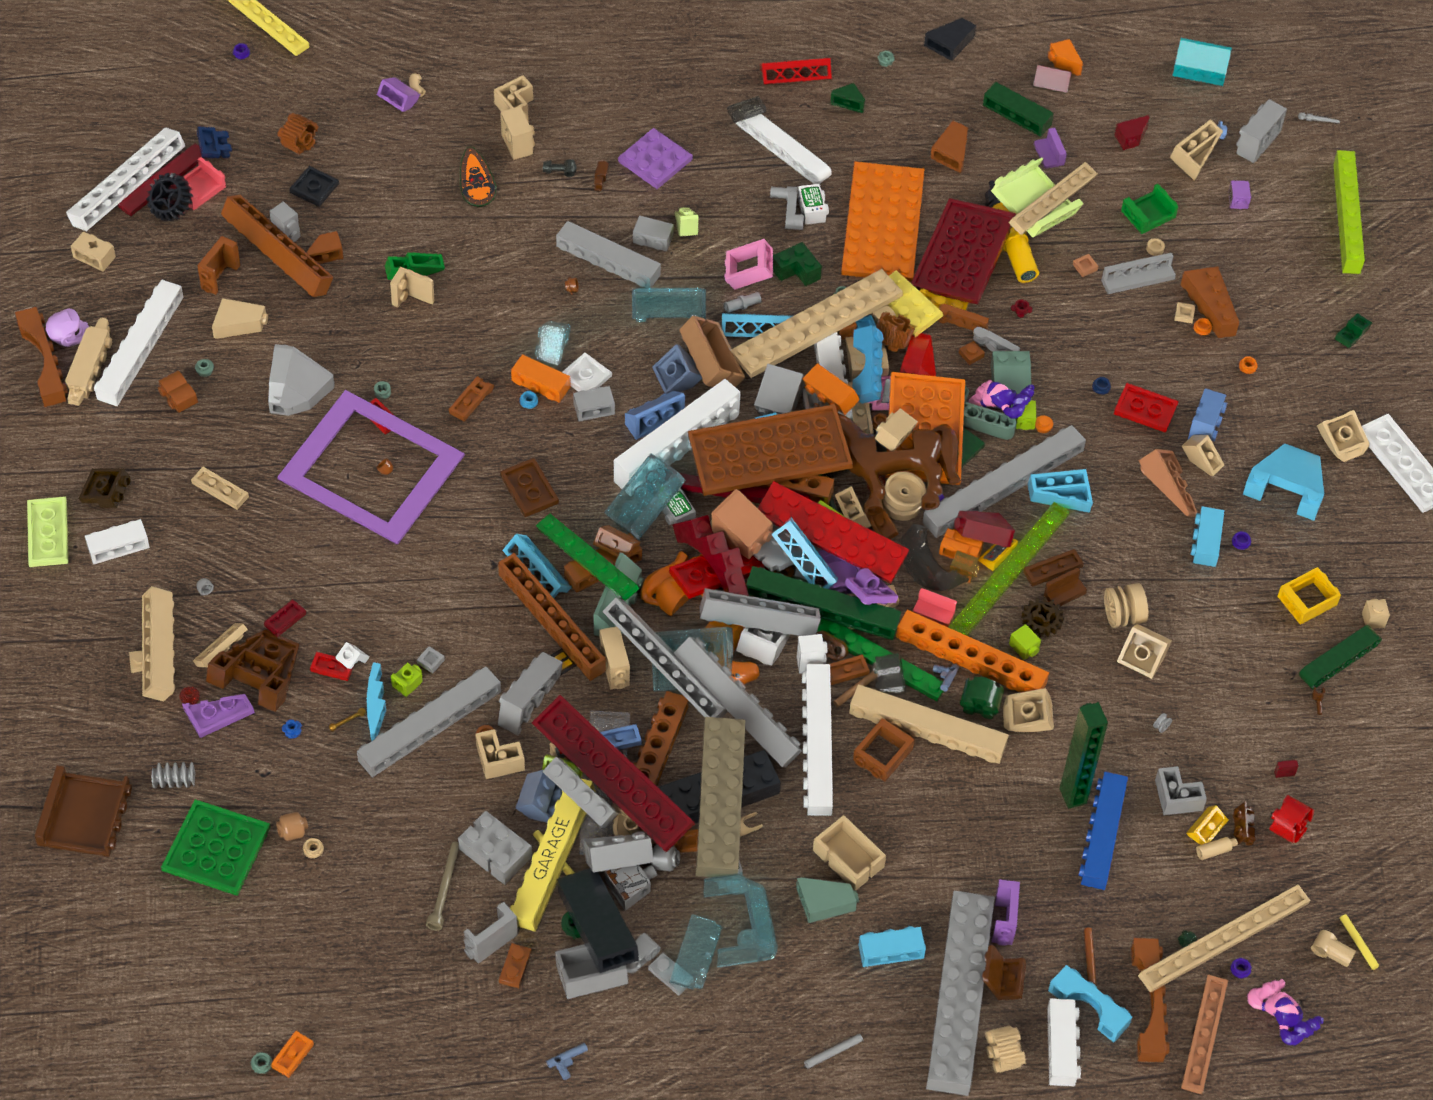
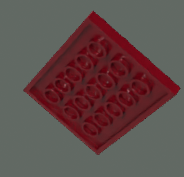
M949 198L911 284L918 290L923 288L939 296L978 305L1012 229L1009 222L1016 216V213Z

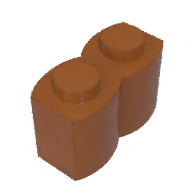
M179 371L158 380L160 385L158 390L162 397L166 396L171 409L175 408L179 413L198 403L196 393Z

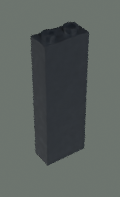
M589 868L558 878V894L599 973L639 961L638 946L599 873L592 872Z

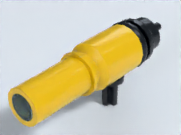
M993 180L989 181L990 189L985 193V206L1010 212L992 193L991 190L995 184ZM1012 227L1003 250L1009 256L1018 281L1028 283L1039 276V270L1028 244L1027 231L1021 235Z

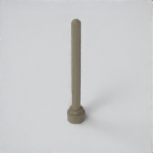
M457 841L451 844L434 912L428 916L426 926L431 930L438 931L443 927L442 911L459 850V843Z

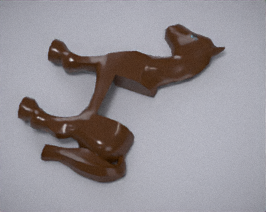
M814 403V408L821 407L819 404ZM838 413L853 463V468L849 470L865 479L870 487L869 499L864 504L865 514L877 515L883 511L882 500L885 498V487L881 484L878 476L904 470L923 471L928 483L926 493L921 498V507L925 510H934L940 505L939 496L943 493L940 480L943 471L949 484H957L961 481L956 472V462L959 455L958 438L955 431L948 425L942 424L932 430H912L913 449L877 452L875 435L864 433L850 418Z

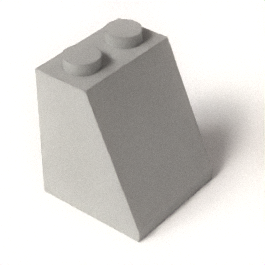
M767 364L754 404L755 409L758 410L757 412L763 415L775 412L777 415L794 412L801 397L802 389L805 387L802 379L804 375Z

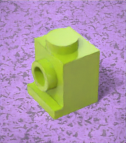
M409 663L405 664L396 674L393 673L391 675L392 686L407 697L423 682L422 670L416 664L412 666Z

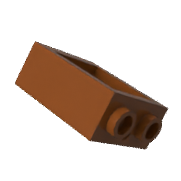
M882 718L854 750L853 761L859 767H864L870 771L874 777L886 781L913 750L915 739ZM878 735L900 749L886 766L864 752Z

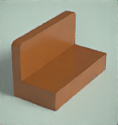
M610 525L599 528L593 545L616 557L619 556V553H624L630 558L633 548L639 546L640 541Z

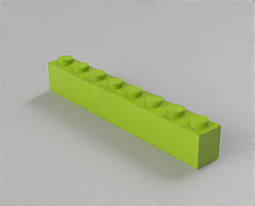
M1337 150L1333 166L1342 273L1361 274L1365 258L1355 151Z

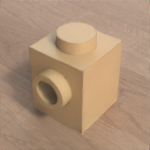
M1385 599L1366 601L1362 611L1365 626L1369 625L1372 629L1385 628L1390 616Z

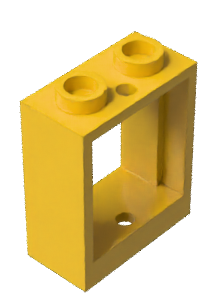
M1317 567L1282 585L1277 597L1301 625L1337 606L1341 594L1338 588L1333 586L1328 580L1327 575ZM1314 583L1327 600L1308 609L1295 592Z

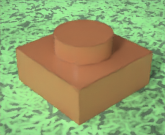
M1089 254L1073 261V266L1082 277L1098 271V265Z

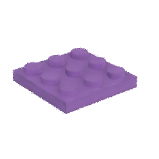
M654 128L618 157L619 163L656 189L660 188L693 160L691 153Z

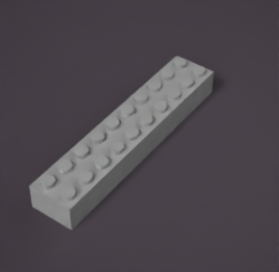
M953 891L926 1089L969 1095L984 985L982 973L986 967L985 953L988 951L995 898L993 896Z

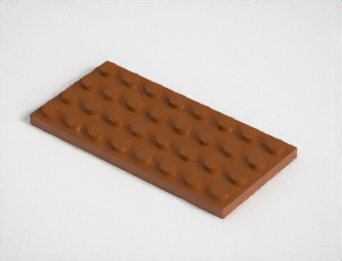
M835 404L688 431V438L703 496L771 484L773 481L782 482L853 468Z

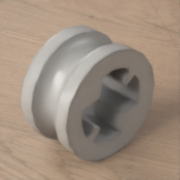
M1163 713L1157 718L1153 727L1159 728V732L1163 733L1172 723V719L1167 718V715Z

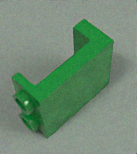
M1159 184L1154 185L1152 192L1134 201L1130 197L1123 199L1121 212L1141 234L1176 218L1178 211L1176 201L1172 200L1166 190Z

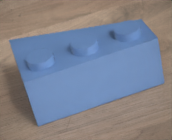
M1204 389L1199 407L1192 421L1188 439L1193 435H1208L1211 441L1215 442L1218 433L1215 428H1220L1223 418L1220 414L1225 413L1228 404L1224 402L1225 394Z

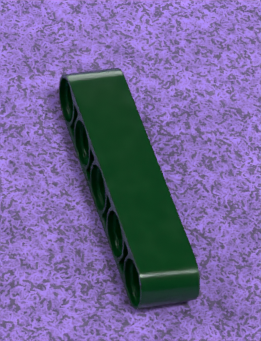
M1366 625L1307 664L1299 672V676L1311 689L1317 688L1376 648L1382 641V638L1369 625Z

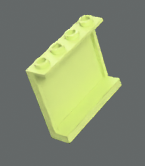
M1043 158L1036 161L1033 159L1026 166L1022 165L1015 172L1010 171L1004 178L1001 176L994 182L995 186L991 190L992 193L1010 212L1017 215L1055 186L1039 168ZM1067 199L1043 219L1037 221L1027 232L1034 238L1075 215L1084 203L1080 199L1072 203Z

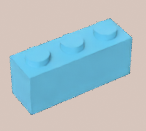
M1202 506L1200 513H1196L1195 524L1198 527L1197 529L1194 528L1193 540H1196V543L1192 544L1190 554L1194 556L1193 563L1216 567L1220 550L1224 510Z
M909 926L902 930L889 929L881 933L868 932L859 937L858 946L863 967L923 959L925 956L926 948L921 927Z

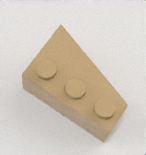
M1209 120L1177 144L1170 158L1195 181L1223 131L1212 120Z

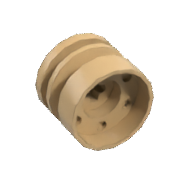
M1140 583L1125 585L1124 591L1120 586L1105 589V611L1112 628H1117L1120 625L1127 626L1128 620L1133 625L1147 622V598Z

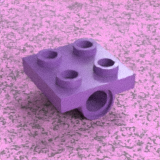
M867 568L861 569L857 573L856 578H846L845 585L864 604L880 603L886 605L897 602L898 595Z

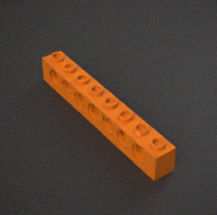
M908 609L897 626L896 637L902 642H908L917 646L920 650L933 653L938 658H944L953 664H958L972 673L980 674L1006 686L1010 690L1022 693L1043 689L1047 684L1049 672Z

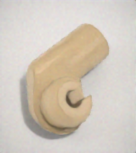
M413 73L409 77V87L418 92L420 97H422L426 92L419 85L421 82L419 79H422L420 74Z

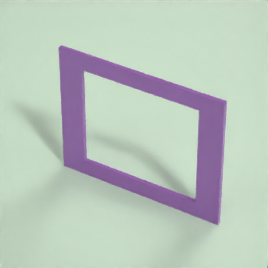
M345 390L277 478L398 545L465 456V453ZM354 411L438 455L389 522L380 519L304 477Z

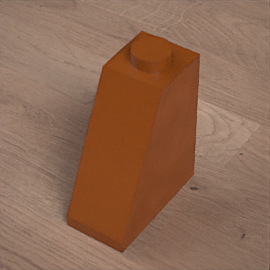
M953 120L932 146L931 159L961 173L963 170L968 127Z

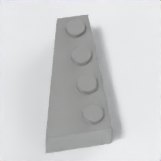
M544 652L537 658L535 657L530 667L522 671L520 678L517 681H513L508 692H504L499 700L501 705L498 726L518 736L522 731L521 724L523 721L526 723L529 721L534 707H539L544 694L549 693L560 677L563 662Z

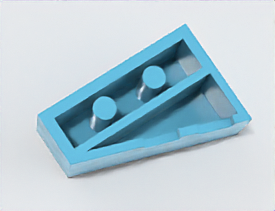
M1086 469L1030 475L1027 484L1030 501L1090 512L1093 501Z

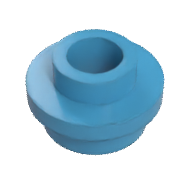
M526 391L520 397V404L527 409L534 408L538 404V397L534 392Z

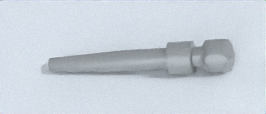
M1300 112L1298 118L1301 120L1340 122V120L1314 116L1308 113L1306 115Z

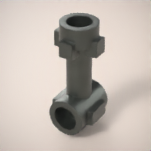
M571 159L565 160V164H552L551 160H547V162H543V172L551 174V171H564L565 176L573 177L576 173V164Z

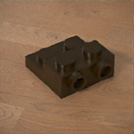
M92 468L78 499L81 503H98L101 508H117L119 503L124 501V491L126 487H130L131 477L124 468Z

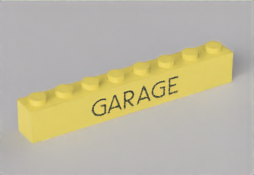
M582 779L593 791L596 792V789L592 781ZM562 791L560 800L556 801L554 814L548 819L547 830L540 838V846L532 856L530 869L526 870L523 885L517 890L516 901L510 907L517 916V927L535 932L587 814L564 791Z

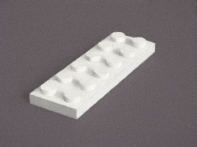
M1389 414L1363 425L1362 428L1368 439L1369 448L1422 513L1432 509L1433 467Z

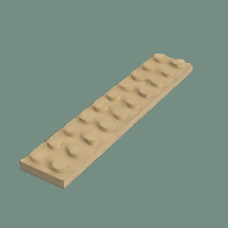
M880 269L731 349V352L739 365L752 378L765 371L767 364L776 365L903 296V291L883 269Z

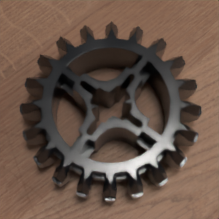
M165 173V176L159 175V179H154L155 184L150 185L151 191H147L150 195L146 198L149 201L147 206L151 208L150 212L156 218L163 221L180 219V215H185V210H190L188 204L192 203L190 198L193 195L190 193L192 188L189 186V182L184 177L178 176L175 173ZM175 184L177 188L173 189L171 188V185ZM162 206H168V209L164 210Z

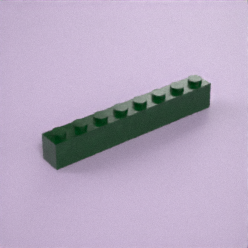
M752 566L746 584L748 595L751 597L819 608L821 619L890 640L894 638L902 612L877 603L867 605L862 603L856 596H849L837 590H830L817 584L813 585L803 582L800 579L767 571L761 567Z
M1099 702L1093 704L1086 703L1079 707L1059 788L1068 809L1085 805L1088 801L1108 725Z

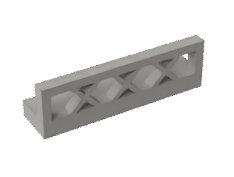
M1172 253L1104 267L1101 281L1107 294L1175 280L1176 275L1171 266L1173 255Z

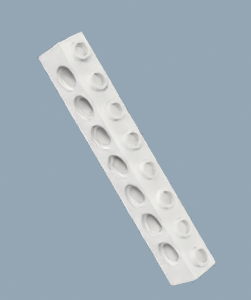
M165 127L66 212L72 225L88 231L185 147L180 133Z

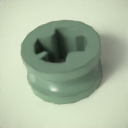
M380 381L375 384L374 394L378 399L382 400L390 397L391 387L389 383Z

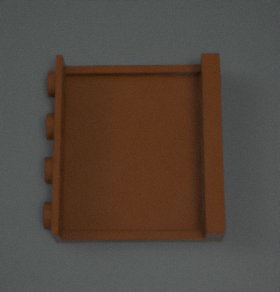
M57 765L35 833L37 846L110 857L111 850H114L116 847V833L121 830V816L127 810V796L130 797L132 793V784H130L128 776L124 777V781L77 775L66 773L64 766Z

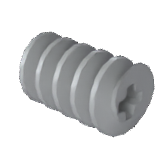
M166 762L164 768L161 767L160 763L157 764L156 768L152 767L153 788H157L158 784H160L161 788H165L167 783L169 788H173L175 782L178 788L182 787L183 782L186 788L190 787L191 782L195 786L193 762H190L189 768H186L184 762H182L180 768H178L176 762H174L172 768H170L168 762Z

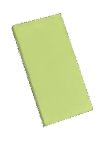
M66 496L27 500L29 567L68 564Z

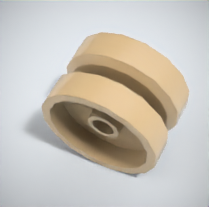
M897 472L891 475L885 483V498L882 500V504L889 516L900 521L915 518L921 510V498L926 493L925 484L913 473Z

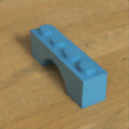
M873 325L854 330L853 347L865 354L866 358L862 372L852 380V388L860 398L859 402L861 404L881 399L883 334Z

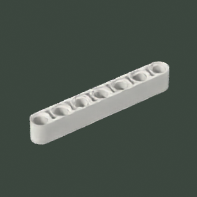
M750 105L744 106L733 115V119L739 127L813 184H820L831 176V169L826 163Z

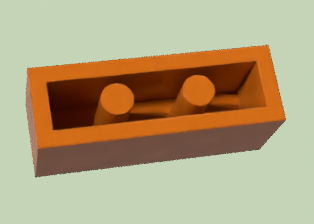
M523 354L511 369V380L515 384L522 385L534 393L544 395L549 400L560 403L571 388V376Z
M818 363L802 378L806 384L805 389L813 395L815 393L817 398L824 404L826 402L829 405L835 404L837 412L839 411L844 415L860 400L853 388Z

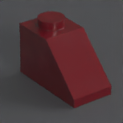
M1149 115L1116 125L1115 137L1123 150L1140 145L1148 128Z

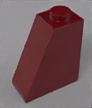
M959 511L954 522V528L961 536L1004 547L1011 546L1015 533L1014 528L1000 513Z

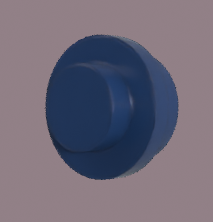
M1099 377L1093 382L1092 388L1097 394L1104 395L1110 391L1111 384L1107 378Z

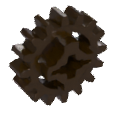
M1037 597L1035 602L1030 600L1029 604L1024 606L1021 616L1023 618L1022 624H1026L1034 633H1039V637H1042V634L1049 637L1050 632L1055 635L1057 629H1061L1064 621L1063 610H1059V604L1053 605L1054 600L1047 602L1046 597H1044L1043 601H1040Z

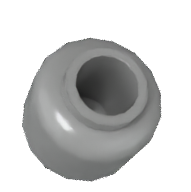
M657 844L653 848L654 862L651 863L655 870L673 871L675 867H678L680 852L674 845L667 852Z

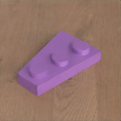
M245 694L223 697L220 700L211 702L204 700L200 701L199 704L193 705L189 703L182 704L185 713L200 738L254 713V708Z

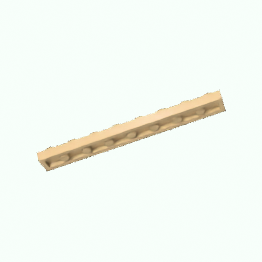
M1086 162L1013 217L1009 224L1021 235L1024 234L1037 221L1043 219L1092 181L1098 173Z

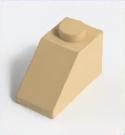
M1193 435L1182 445L1190 462L1210 476H1214L1224 466L1208 435Z

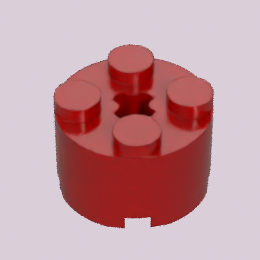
M1287 795L1283 800L1282 807L1280 809L1277 808L1272 814L1271 819L1274 821L1270 826V831L1293 844L1297 843L1307 831L1306 825L1308 821H1312L1314 809Z

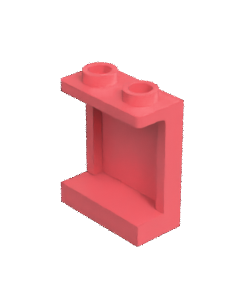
M202 157L198 159L199 165L183 176L192 188L190 191L193 195L190 198L192 203L188 204L192 210L197 209L226 188L223 172L215 169L209 161H205ZM174 184L171 185V188L176 189L177 186Z

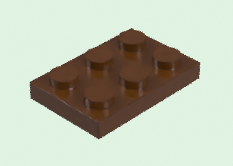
M535 458L500 471L502 480L524 517L559 504L557 495Z

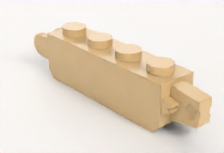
M105 317L98 319L95 327L90 326L86 328L65 382L69 393L68 403L71 405L79 406L84 398L88 399L90 393L94 391L96 377L100 376L101 365L106 361V352L112 346L109 322Z

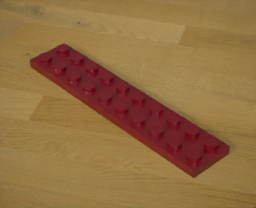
M561 695L532 722L555 747L665 852L695 824L690 817Z

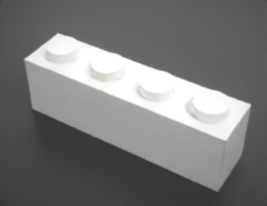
M1050 999L1047 1007L1049 1085L1075 1086L1076 1080L1080 1079L1081 1067L1077 1066V1059H1080V1046H1076V1040H1079L1080 1029L1076 1027V1020L1079 1019V1008H1075V1000Z

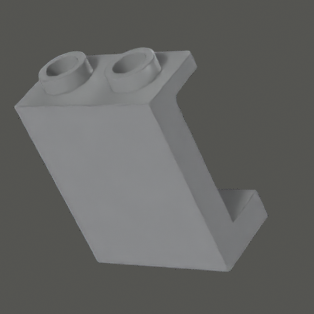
M504 902L497 906L498 921L477 936H474L469 929L464 931L465 953L470 959L474 958L478 964L518 935L517 916Z

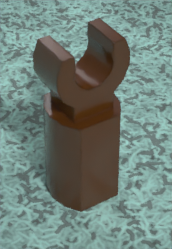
M599 161L597 164L594 182L595 191H602L603 182L606 181L609 170V163L606 161Z

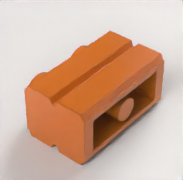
M947 528L940 545L939 554L976 566L984 542L963 537L956 529Z

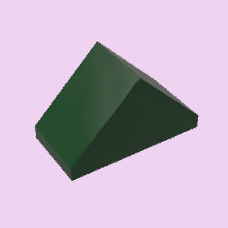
M851 83L832 90L830 105L863 113L865 98L856 85Z

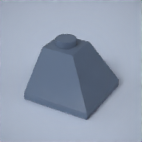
M676 344L652 366L665 394L672 391L681 392L691 389L702 379L693 358L679 344Z

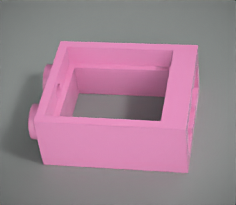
M765 239L726 251V274L724 277L727 284H730L735 290L773 277V248ZM758 256V266L737 272L738 262Z

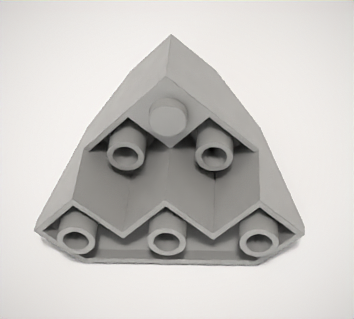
M275 344L269 379L268 403L270 413L289 416L310 410L334 389L333 374L295 347Z

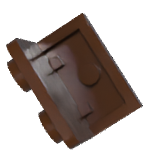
M989 945L988 951L985 953L986 967L982 973L983 982L986 983L998 1000L1022 999L1026 960L1024 958L1004 959L994 945Z

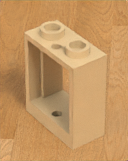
M617 626L600 629V653L606 658V675L610 690L623 689L626 686H630V664L620 629Z

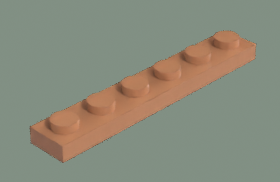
M1208 975L1206 978L1181 1089L1198 1094L1203 1092L1228 984L1226 979Z

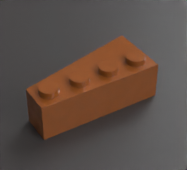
M1219 267L1184 271L1180 285L1189 293V298L1196 303L1199 312L1204 314L1206 319L1211 322L1212 330L1218 338L1236 336L1239 320Z

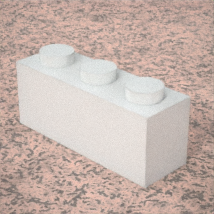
M141 519L113 526L103 531L93 532L85 536L93 565L150 548Z

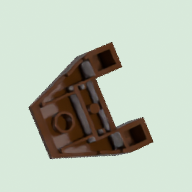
M265 629L247 638L245 643L241 645L237 643L232 646L231 650L219 652L208 663L206 682L224 689L232 679H236L259 689L258 705L276 712L286 700L299 644L282 636L277 637Z

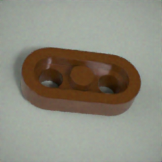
M826 631L816 632V635L822 634V637L827 642V657L838 661L847 656L848 647L845 642ZM837 647L841 648V653L837 651Z

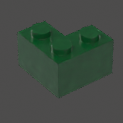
M803 242L773 255V272L780 281L797 275L802 283L808 286L821 280L822 265Z

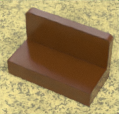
M1079 568L1046 583L1044 596L1048 602L1054 600L1053 605L1059 604L1062 606L1087 593L1086 587L1079 579Z

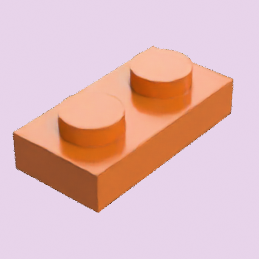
M295 1031L273 1060L271 1067L289 1078L313 1047L314 1042Z

